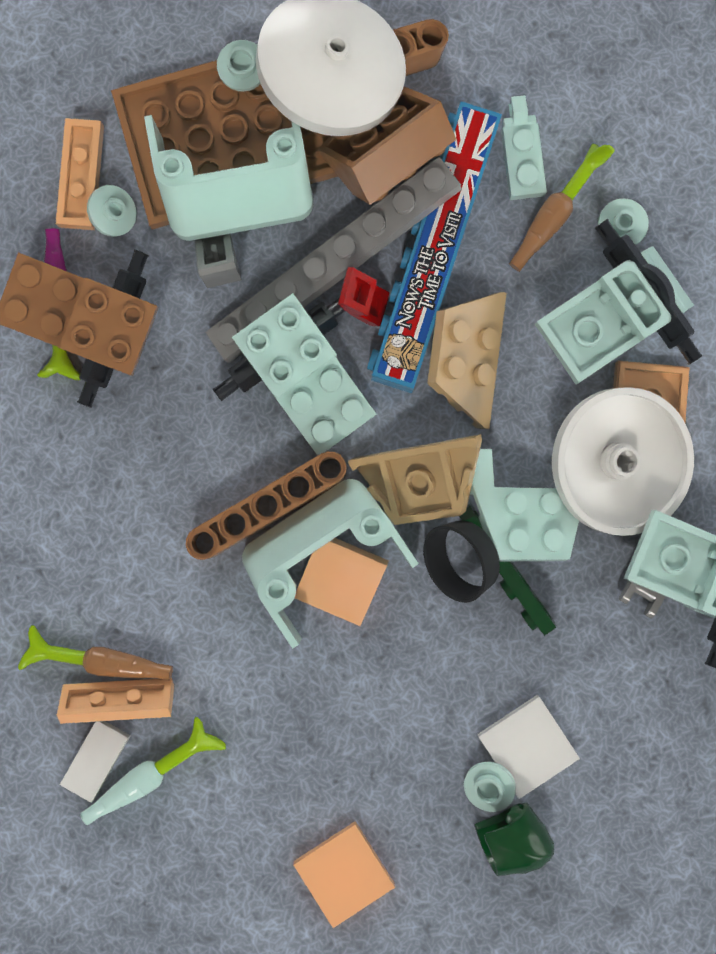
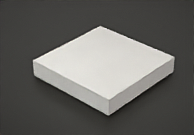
M538 695L477 734L494 762L502 765L512 774L516 784L515 794L519 799L580 759Z

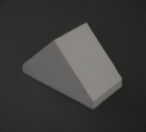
M231 233L195 240L198 272L207 289L242 280Z

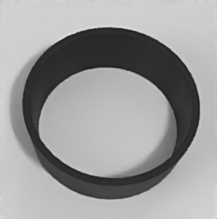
M459 520L435 527L427 534L423 546L424 562L431 579L446 596L462 603L472 602L496 582L500 570L498 553L490 537L479 526L469 521ZM450 530L463 536L476 551L483 571L481 586L466 582L451 566L446 553V537Z

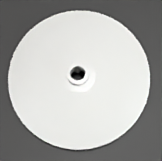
M286 0L267 17L259 35L256 49V69L265 94L285 117L307 130L330 136H349L368 131L381 123L391 113L401 95L406 77L405 57L401 44L390 25L376 11L358 0Z
M633 387L599 391L576 405L563 421L557 433L552 453V472L555 487L568 511L581 523L594 530L620 536L641 534L651 510H657L671 516L678 509L688 492L694 469V450L691 436L678 411L659 395Z

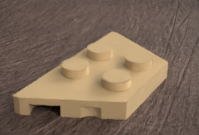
M505 292L494 293L436 312L427 384L438 394L444 395L448 403L457 411H464L474 421L472 425L477 429L490 428L507 295Z
M479 434L359 456L348 460V463L353 471L358 469L370 485L367 488L375 500L382 504L384 512L394 525L461 516L467 509L482 437Z

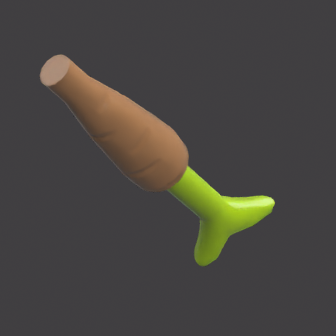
M592 143L584 162L564 189L548 197L534 218L519 250L509 262L512 268L520 272L528 260L563 226L573 212L572 200L591 174L615 152L611 145L605 144L599 147L597 144Z
M31 625L28 631L30 647L18 664V669L23 670L35 662L53 660L82 665L88 673L97 676L170 680L173 673V666L155 663L139 656L107 647L93 646L87 651L51 646L42 638L34 625Z

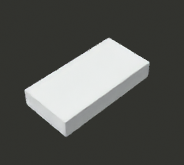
M96 721L60 785L92 803L131 735L106 721Z

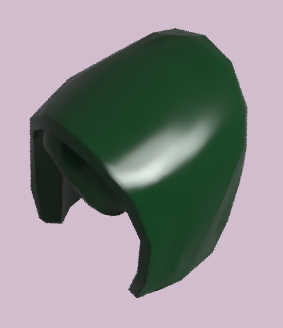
M518 803L498 815L474 824L482 849L496 876L526 874L538 870L549 862L554 855V842L546 827L528 803Z

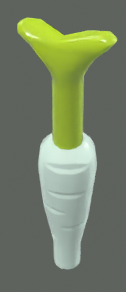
M195 717L193 730L187 742L157 762L145 761L129 771L93 805L80 813L82 821L89 825L98 818L144 797L161 785L165 773L198 752L225 750V742L216 736L205 733L203 722L198 717Z

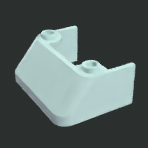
M152 115L144 116L156 181L170 227L180 239L192 241L296 222L305 219L313 209V196L300 126L291 121V128L277 130L268 138L266 143L268 162L194 175L188 156L179 150H165L163 137Z
M347 479L340 482L250 542L243 551L242 562L261 602L292 649L300 644L302 637L283 610L292 603L296 595L295 582L287 570L350 528L356 539L367 546L379 545L391 537L410 567L414 568L419 564L371 493L358 480Z

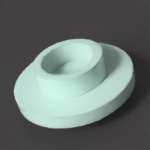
M236 40L227 44L219 53L217 59L219 77L232 90L250 91L261 84L256 69L257 44L254 42Z
M114 185L101 186L92 192L87 202V214L90 222L104 235L111 237L124 235L135 224L137 214L135 204L130 195L120 187Z
M622 198L611 201L603 208L598 218V225L604 220L609 219L620 237L628 235L635 246L642 241L648 231L649 221L646 211L639 203L631 199Z
M481 762L471 767L467 772L464 780V791L469 801L477 808L487 812H497L507 808L512 803L516 792V784L512 774L502 765L495 762Z

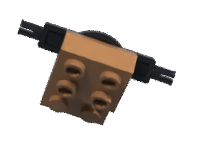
M134 249L128 269H120L118 271L114 285L111 288L18 252L0 300V325L86 358L79 375V379L85 381L77 403L92 408L98 388H106L108 386L114 369L131 376L134 375L159 308L157 305L140 299L146 285V279L141 277L149 255Z

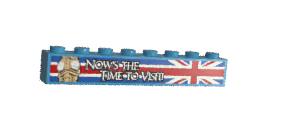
M462 101L460 102L457 114L449 113L448 120L457 140L447 146L445 151L438 157L442 159L459 181L462 190L412 227L411 234L417 236L413 248L406 247L400 265V268L406 269L402 282L395 280L389 299L390 302L395 303L391 316L384 314L378 333L379 336L384 337L381 349L373 348L367 366L368 370L373 371L371 381L412 393L435 325L436 312L440 309L502 116L500 113Z

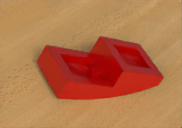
M348 267L338 304L358 320L370 326L380 327L390 292L377 286L376 279L354 267Z

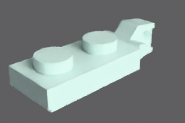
M526 96L511 97V103L508 104L510 118H503V128L501 131L509 199L544 197L547 189L539 126L536 123L535 115L528 116Z

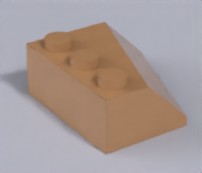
M403 87L394 109L377 126L355 135L330 136L318 150L350 192L371 205L373 202L386 197L389 190L402 180L409 179L415 175L417 169L430 159L440 156L446 147L457 139L441 101Z

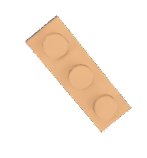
M65 118L55 223L59 228L95 230L87 214V202L92 192L99 188L104 125L101 121Z
M171 678L170 680L143 679L63 684L57 717L60 724L171 717L174 683Z

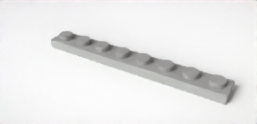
M440 157L436 158L205 333L222 358L227 363H230L242 354L232 339L235 334L292 293H294L304 308L346 276L348 267L358 268L462 190L461 184Z

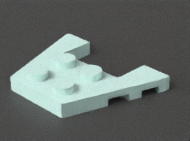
M480 449L470 495L474 496L480 512L478 518L482 529L492 540L497 550L499 561L570 560L579 520L563 504L557 489L495 487L492 449Z

